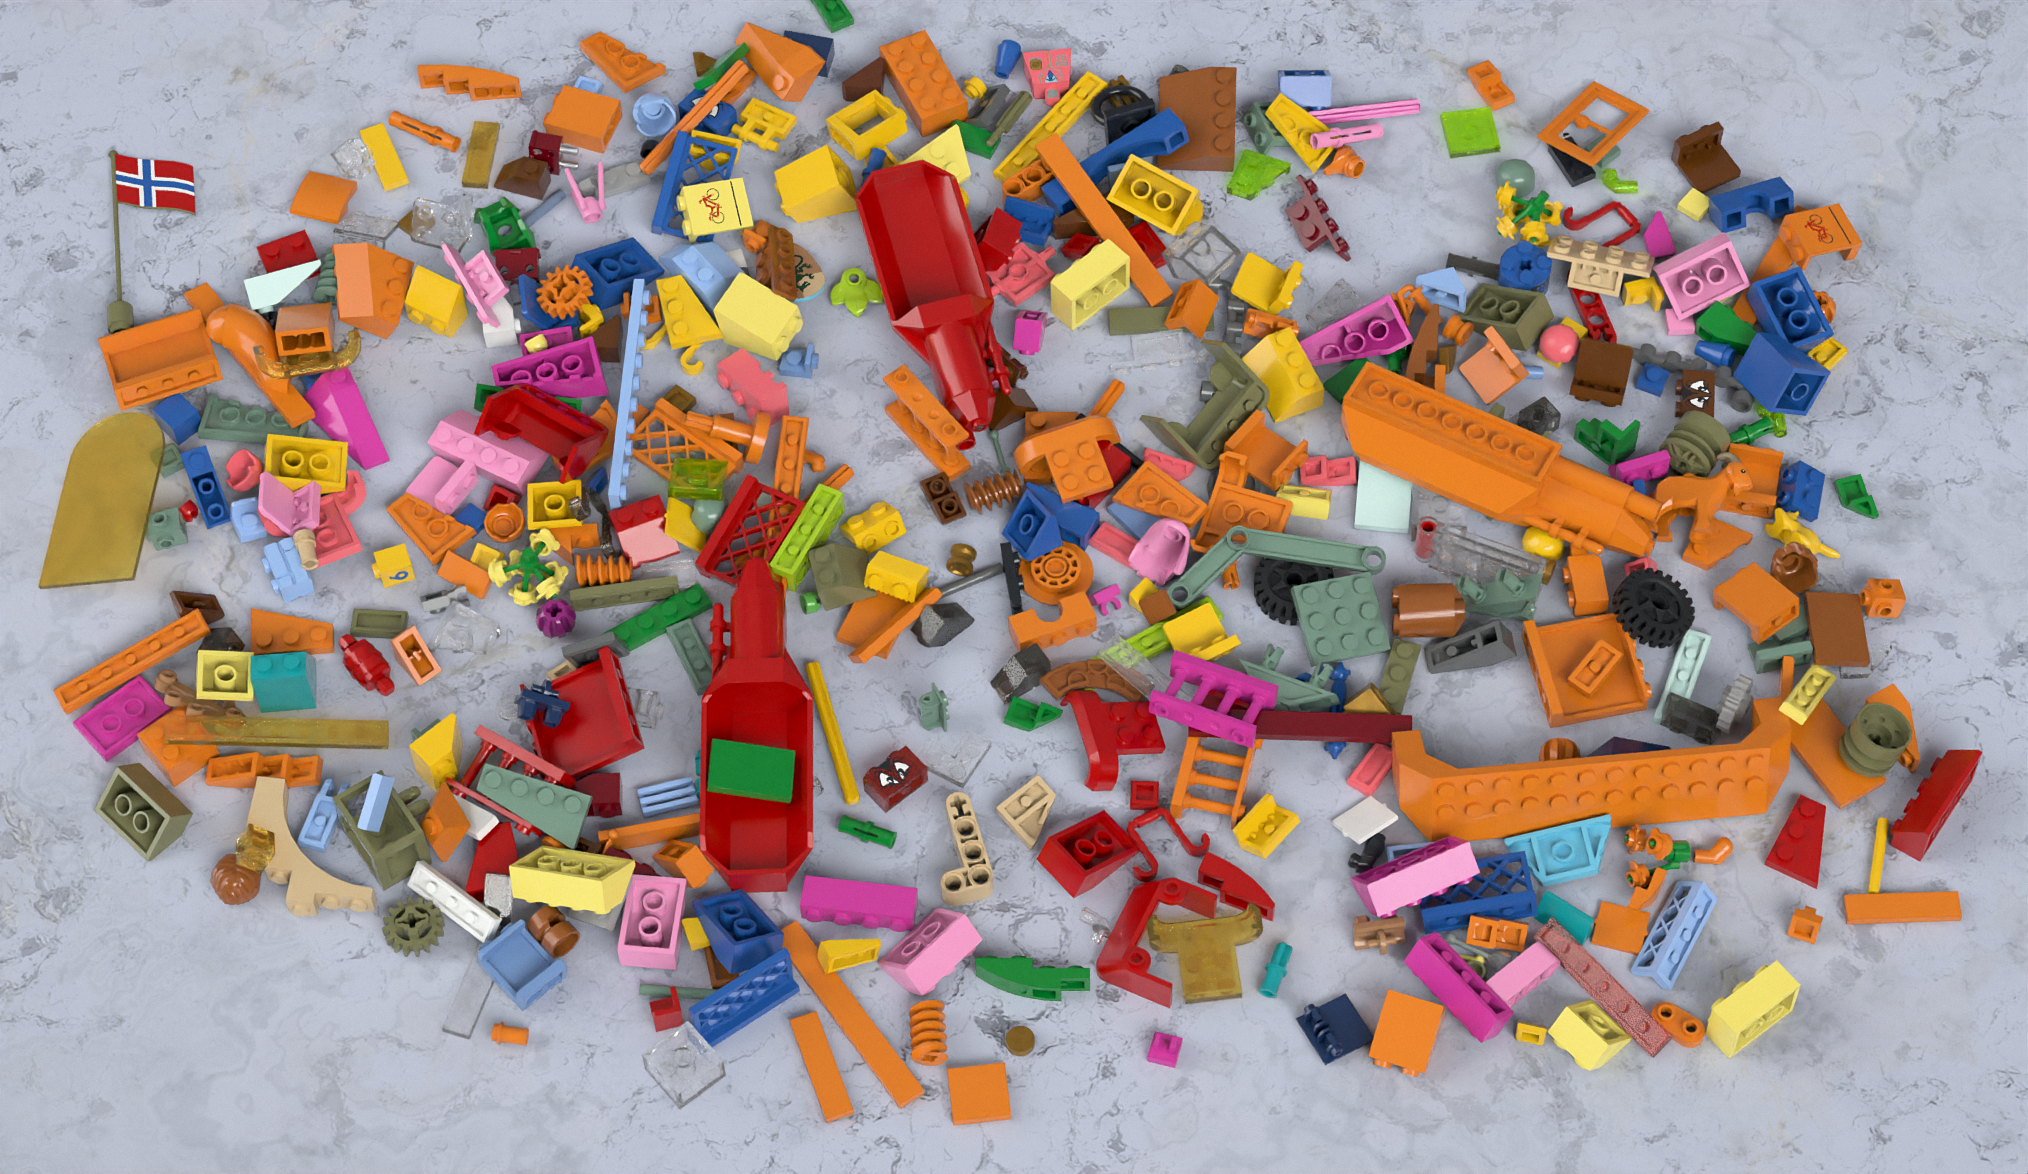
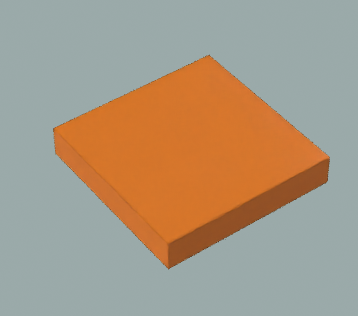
M1005 1062L947 1069L953 1126L1011 1119Z

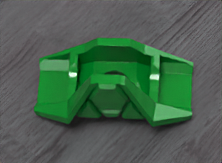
M502 197L500 201L487 207L476 208L473 219L474 223L480 224L488 238L490 254L492 256L495 250L536 248L534 233L518 214L521 210L506 197ZM503 226L513 228L512 233L508 236H501L498 234V231Z

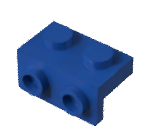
M1007 196L1004 212L1022 223L1019 234L1022 235L1020 241L1044 247L1052 232L1055 209Z
M1801 460L1786 467L1780 476L1781 485L1776 498V508H1782L1785 512L1791 511L1795 513L1799 511L1798 516L1809 522L1818 519L1825 474Z

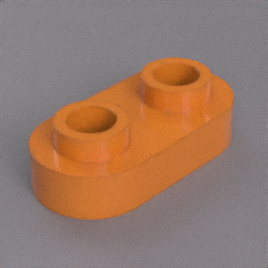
M1660 1002L1653 1007L1650 1022L1654 1029L1687 1048H1694L1702 1043L1705 1027L1699 1019L1670 1002ZM1667 1012L1670 1014V1017H1663L1661 1013ZM1692 1027L1695 1029V1032H1688L1686 1028Z

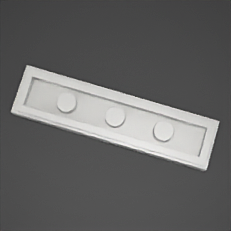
M424 860L417 861L407 886L428 902L430 900L433 901L436 908H440L444 914L484 943L489 939L493 940L502 919Z

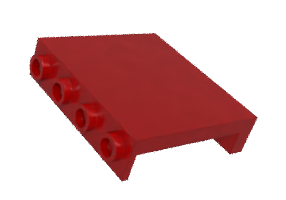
M609 646L598 650L599 660L551 681V689L559 691L557 699L570 702L569 711L563 715L560 724L556 728H550L542 724L544 712L536 710L532 721L526 720V726L534 738L532 748L535 755L565 771L574 779L645 749L619 656ZM524 684L519 685L521 691L523 689L529 690ZM539 773L541 778L544 780L546 776Z

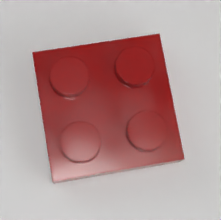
M305 230L256 247L267 274L318 260ZM321 267L308 279L318 276L321 273Z

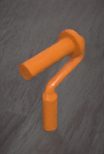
M1408 284L1397 292V299L1407 327L1411 323V318L1403 298L1405 293L1411 292L1407 298L1409 300L1413 298L1426 315H1428L1432 308L1430 302L1421 292L1424 289L1422 286L1416 289L1413 285ZM1440 315L1438 324H1440L1443 321Z

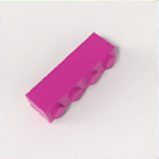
M805 875L800 901L801 918L807 919L810 922L829 921L842 926L855 924L869 929L882 927L890 928L896 932L912 931L918 906V890L913 887Z
M1437 932L1420 938L1404 960V963L1412 970V973L1431 990L1434 996L1439 998L1450 1010L1451 1014L1458 1018L1470 1031L1471 1035L1481 1043L1497 1036L1514 1013Z

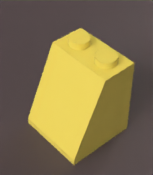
M739 272L713 309L724 343L743 348L746 351L775 361L788 349L790 341L801 330L803 325L797 305L774 294L772 290Z

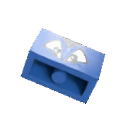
M695 88L678 104L680 120L699 102L708 90L697 91ZM720 100L694 130L727 137L731 133L733 125L738 124L737 112L731 104Z

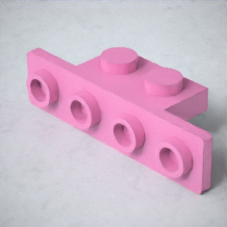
M444 243L441 246L446 254L444 259L456 271L454 275L456 280L467 290L465 293L467 299L478 309L476 312L478 318L484 324L489 323L496 328L499 327L501 324L491 306L507 294L510 289L489 253L482 250L465 264L460 253L447 243Z

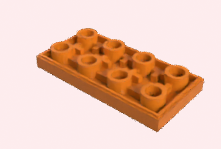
M1821 699L1803 725L1788 716L1792 727L1790 747L1839 809L1886 783L1887 779L1884 775L1869 778L1857 774L1845 764L1838 748L1839 740L1847 729L1823 699Z

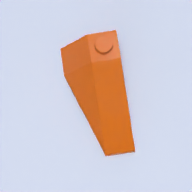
M746 22L734 42L736 46L744 42L747 44L750 50H748L749 52L745 55V58L766 86L782 101L801 102L826 62L810 46L795 42L790 38L780 36L749 22Z

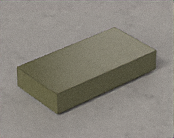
M354 608L350 635L353 637L393 639L407 629L408 611Z

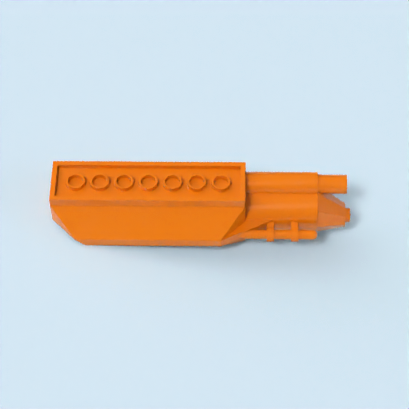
M1368 361L1343 397L1341 423L1352 450L1363 462L1496 520L1528 528L1533 526L1547 532L1551 538H1560L1572 543L1573 547L1579 550L1583 548L1600 555L1604 552L1605 548L1638 558H1643L1645 555L1650 556L1654 550L1656 541L1652 540L1653 534L1642 517L1655 523L1662 510L1663 502L1635 491L1633 486L1561 456L1562 444Z

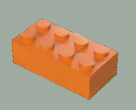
M926 30L879 47L880 56L884 59L885 74L922 138L951 127L955 119L962 122L968 119V101Z

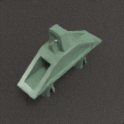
M1506 568V571L1500 569L1496 574V581L1477 584L1466 574V578L1461 575L1457 579L1455 587L1461 591V596L1464 598L1465 612L1498 618L1515 617L1523 622L1533 620L1537 607L1533 602L1537 598L1544 573L1517 577L1508 568Z
M1268 644L1260 664L1257 665L1239 659L1249 676L1279 686L1277 703L1273 711L1307 712L1341 704L1336 694L1324 690L1333 672V668L1328 664L1324 668L1322 663L1318 661L1309 682L1305 683L1275 672L1276 666L1284 654V650L1279 646L1275 650L1272 644Z

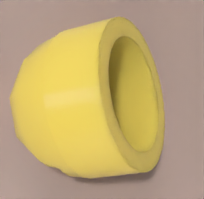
M543 334L525 343L527 350L531 354L547 350L548 348L547 340Z

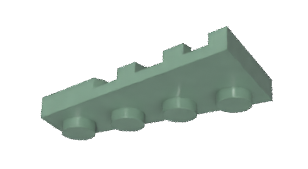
M210 393L198 429L199 439L266 444L267 434L306 438L309 426L307 421L292 429L278 412L273 415L266 413L264 408L257 406L253 408L245 407L240 404V401L233 399L224 401L219 399L218 395Z

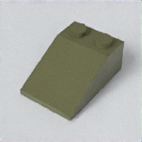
M1482 283L1466 302L1465 312H1458L1457 314L1465 323L1470 322L1474 324L1473 331L1487 338L1484 331L1493 326L1511 349L1525 352L1528 351L1554 317L1544 293Z

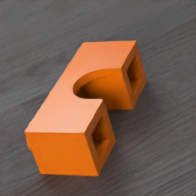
M1085 591L1059 599V614L1061 617L1056 621H1042L1036 615L1034 608L1008 617L1009 633L1020 657L1028 654L1035 655L1042 649L1060 646L1068 640L1086 637L1092 632L1097 631V616Z

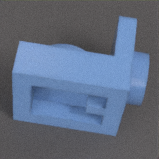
M808 343L807 350L788 348L783 352L779 369L780 375L811 379L813 369H817L819 363V353H815L814 343Z

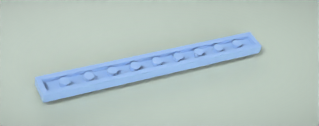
M634 279L608 491L611 510L621 508L623 500H627L628 485L625 484V478H630L631 467L630 462H627L628 456L633 454V440H630V434H635L636 421L632 417L633 412L638 411V396H635V392L640 390L641 377L638 374V369L643 368V353H640V349L645 348L646 334L643 332V326L648 325V311H645V306L650 305L651 293L650 290L646 289L644 279Z

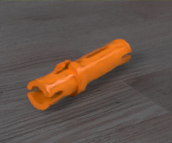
M396 110L389 117L388 123L390 126L428 141L429 145H438L454 153L460 147L461 138L444 132L439 126L432 127ZM407 124H410V125H413V126H415V127H417V128H420V130L415 129V128H413V127H411V126H408ZM429 133L441 137L442 140L439 139V138H437V137H434V136L430 135Z

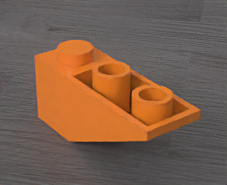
M1891 684L1866 698L1864 706L1870 703H1884L1900 711L1909 721L1912 729V740L1900 755L1898 761L1903 767H1907L1914 774L1917 770L1920 756L1910 703L1897 687Z

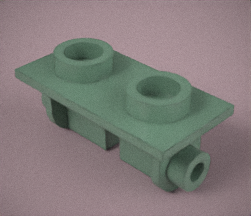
M933 682L931 683L932 691L922 695L919 699L920 723L925 730L929 731L942 726L944 732H947V720L950 719L946 706L949 705L948 699L944 691H938Z

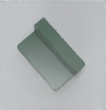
M1800 635L1782 645H1779L1775 639L1765 640L1759 645L1756 642L1750 643L1748 651L1756 673L1761 674L1780 670L1784 656H1790L1795 659L1794 667L1810 664L1813 647L1810 640L1803 641Z

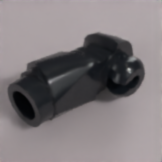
M1376 833L1367 839L1361 856L1357 853H1352L1348 866L1355 868V873L1359 874L1372 869L1376 860L1385 850L1386 837L1381 833Z

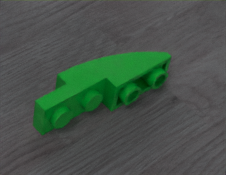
M991 955L975 958V970L978 978L1000 990L1017 996L1044 1001H1062V991H1090V968H1083L1078 965L1068 968H1055L1053 966L1033 968V958H1026L1021 955L1012 956L1011 958H997Z

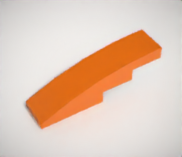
M445 64L418 65L421 89L445 87L446 95L470 93L471 101L522 97L518 77L470 66Z
M259 752L211 758L208 760L205 784L217 787L255 788L257 776L285 779L288 788L320 785L323 760L319 755L293 759L289 754L263 757Z

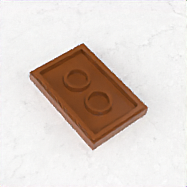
M1805 592L1803 598L1810 642L1813 647L1814 665L1868 667L1870 657L1859 594Z

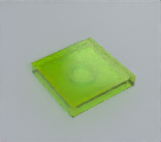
M1491 107L1440 113V121L1450 159L1500 152L1501 146Z
M676 457L669 481L668 497L722 501L728 472V461Z

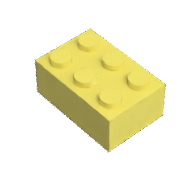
M1110 239L1094 246L1089 254L1082 259H1077L1069 269L1063 273H1058L1052 279L1051 313L1071 331L1076 329L1130 288V257Z
M1777 960L1770 966L1763 965L1755 972L1754 978L1749 982H1740L1733 989V994L1726 999L1724 997L1719 998L1711 1006L1712 1011L1707 1020L1708 1026L1705 1034L1728 1059L1793 1011L1801 985Z

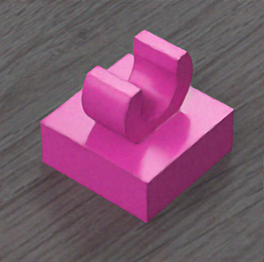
M1117 583L1087 596L1091 606L1099 605V612L1102 616L1109 614L1106 609L1108 602L1113 604L1115 610L1121 608L1120 601L1115 598V596L1121 594Z
M1155 1031L1147 1061L1176 1068L1183 1038Z

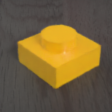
M477 542L470 561L488 570L489 563L493 562L494 558H498L499 561L502 560L505 553L484 543Z

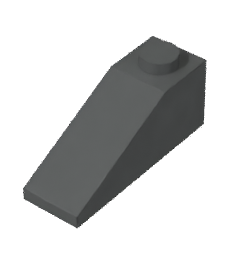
M1499 620L1425 648L1428 668L1431 674L1492 666L1517 656L1512 632Z

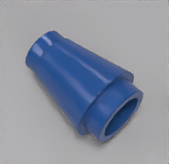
M1003 40L1002 44L998 45L994 72L997 77L1002 79L1009 78L1022 55L1019 43L1013 40Z
M1699 340L1694 354L1716 367L1727 366L1730 368L1735 360L1736 349L1731 348L1730 344Z

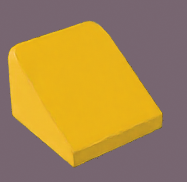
M1145 577L1130 592L1129 605L1143 614L1139 601L1158 592V588Z
M698 917L681 920L691 952L710 946Z
M1518 1021L1515 1039L1542 1046L1544 1045L1547 1026Z

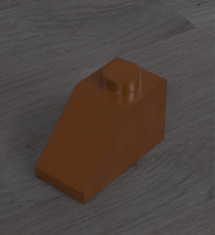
M523 156L505 164L497 177L494 188L542 200L551 182L548 162Z

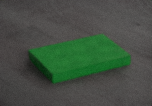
M713 738L710 750L707 791L790 803L792 799L795 751Z

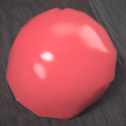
M1564 324L1553 325L1541 335L1539 349L1545 359L1551 362L1569 363L1575 355H1579L1580 339L1571 327Z
M247 449L237 451L226 464L225 470L230 478L225 479V481L237 492L253 489L260 481V474L263 473L261 460Z

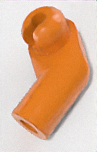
M805 450L804 464L811 463V470L813 472L824 471V462L826 461L824 456L812 450Z

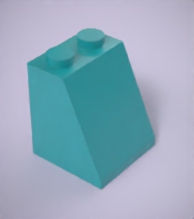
M305 651L251 656V683L261 713L317 708L316 659Z

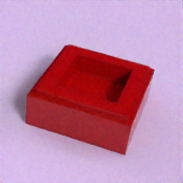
M1131 781L1130 810L1158 809L1159 782Z

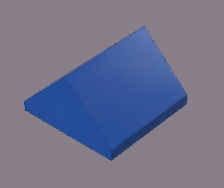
M1027 488L1001 534L1011 542V545L1025 560L1031 561L1062 546L1063 543L1056 516L1031 489Z

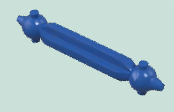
M1343 662L1338 663L1329 677L1334 680L1331 692L1337 695L1341 703L1330 706L1329 713H1343L1345 710L1344 704L1347 698V685L1345 681L1348 675H1351V671L1344 668ZM1328 742L1324 749L1331 753L1332 759H1337L1339 753L1346 747V742Z

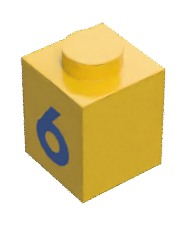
M405 543L373 552L376 563L371 564L375 579L381 578L384 588L415 579Z

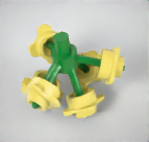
M542 528L537 534L532 533L530 535L531 548H525L522 552L512 550L509 553V565L504 559L499 561L498 558H494L493 562L489 563V577L492 582H496L499 588L503 586L502 583L511 580V576L515 574L523 577V582L515 584L514 588L510 589L508 593L510 596H513L514 603L518 605L528 606L531 603H538L544 597L547 600L556 598L561 592L559 588L564 583L565 576L568 575V567H561L556 561L549 562L546 565L539 562L538 555L547 556L552 550L557 551L560 548V543L555 540L554 536L546 528ZM532 574H535L541 582L537 587L529 583V578Z

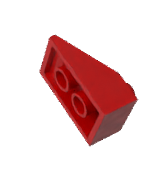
M1103 810L1048 837L1037 860L1075 898L1093 889L1140 851L1130 836Z

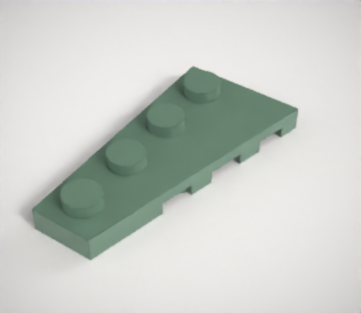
M487 763L484 765L476 789L573 850H576L593 799L592 796Z

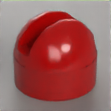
M191 499L179 508L185 521L188 523L198 516V508Z

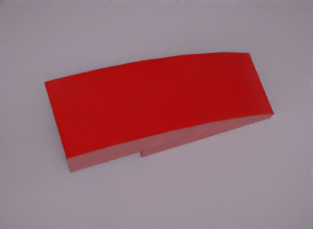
M1206 852L1198 869V883L1220 891L1221 903L1273 921L1275 903L1266 891L1237 866L1221 857Z

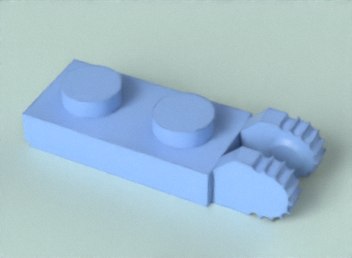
M327 778L320 793H317L297 842L299 846L326 852L339 821L331 797L334 790V779ZM343 782L337 795L350 788V784Z

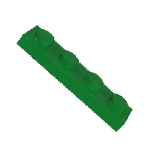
M696 583L604 632V634L614 631L628 645L629 651H632L666 633V627L688 618L692 619L713 608L712 601L700 584Z

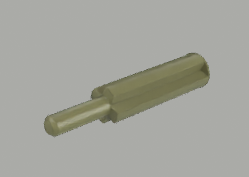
M1020 91L995 124L997 129L986 142L987 146L993 147L1003 132L1007 134L1032 102L1033 98L1030 93Z

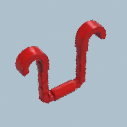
M1616 201L1608 203L1599 210L1577 221L1570 219L1573 216L1572 206L1568 207L1563 214V225L1569 230L1578 231L1613 209L1617 210L1622 219L1633 228L1601 245L1608 248L1609 246L1620 245L1640 233L1641 223H1638V219L1621 202Z
M1158 807L1156 810L1152 809L1134 818L1133 821H1129L1126 832H1128L1130 838L1137 845V848L1151 868L1150 871L1145 872L1139 866L1133 867L1132 873L1134 877L1141 882H1150L1156 878L1158 873L1157 860L1141 840L1135 828H1141L1157 820L1160 816L1164 817V820L1179 839L1182 847L1193 857H1201L1208 852L1210 846L1208 834L1204 833L1202 835V846H1194L1187 836L1184 835L1166 808Z

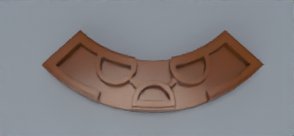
M1099 659L1066 663L1051 670L1038 681L1056 701L1066 696L1069 691L1097 688L1114 692L1129 702L1141 701L1155 688V685L1139 672L1127 666L1123 667L1107 660Z

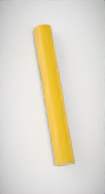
M1883 817L1877 820L1868 894H1879L1889 824V820Z

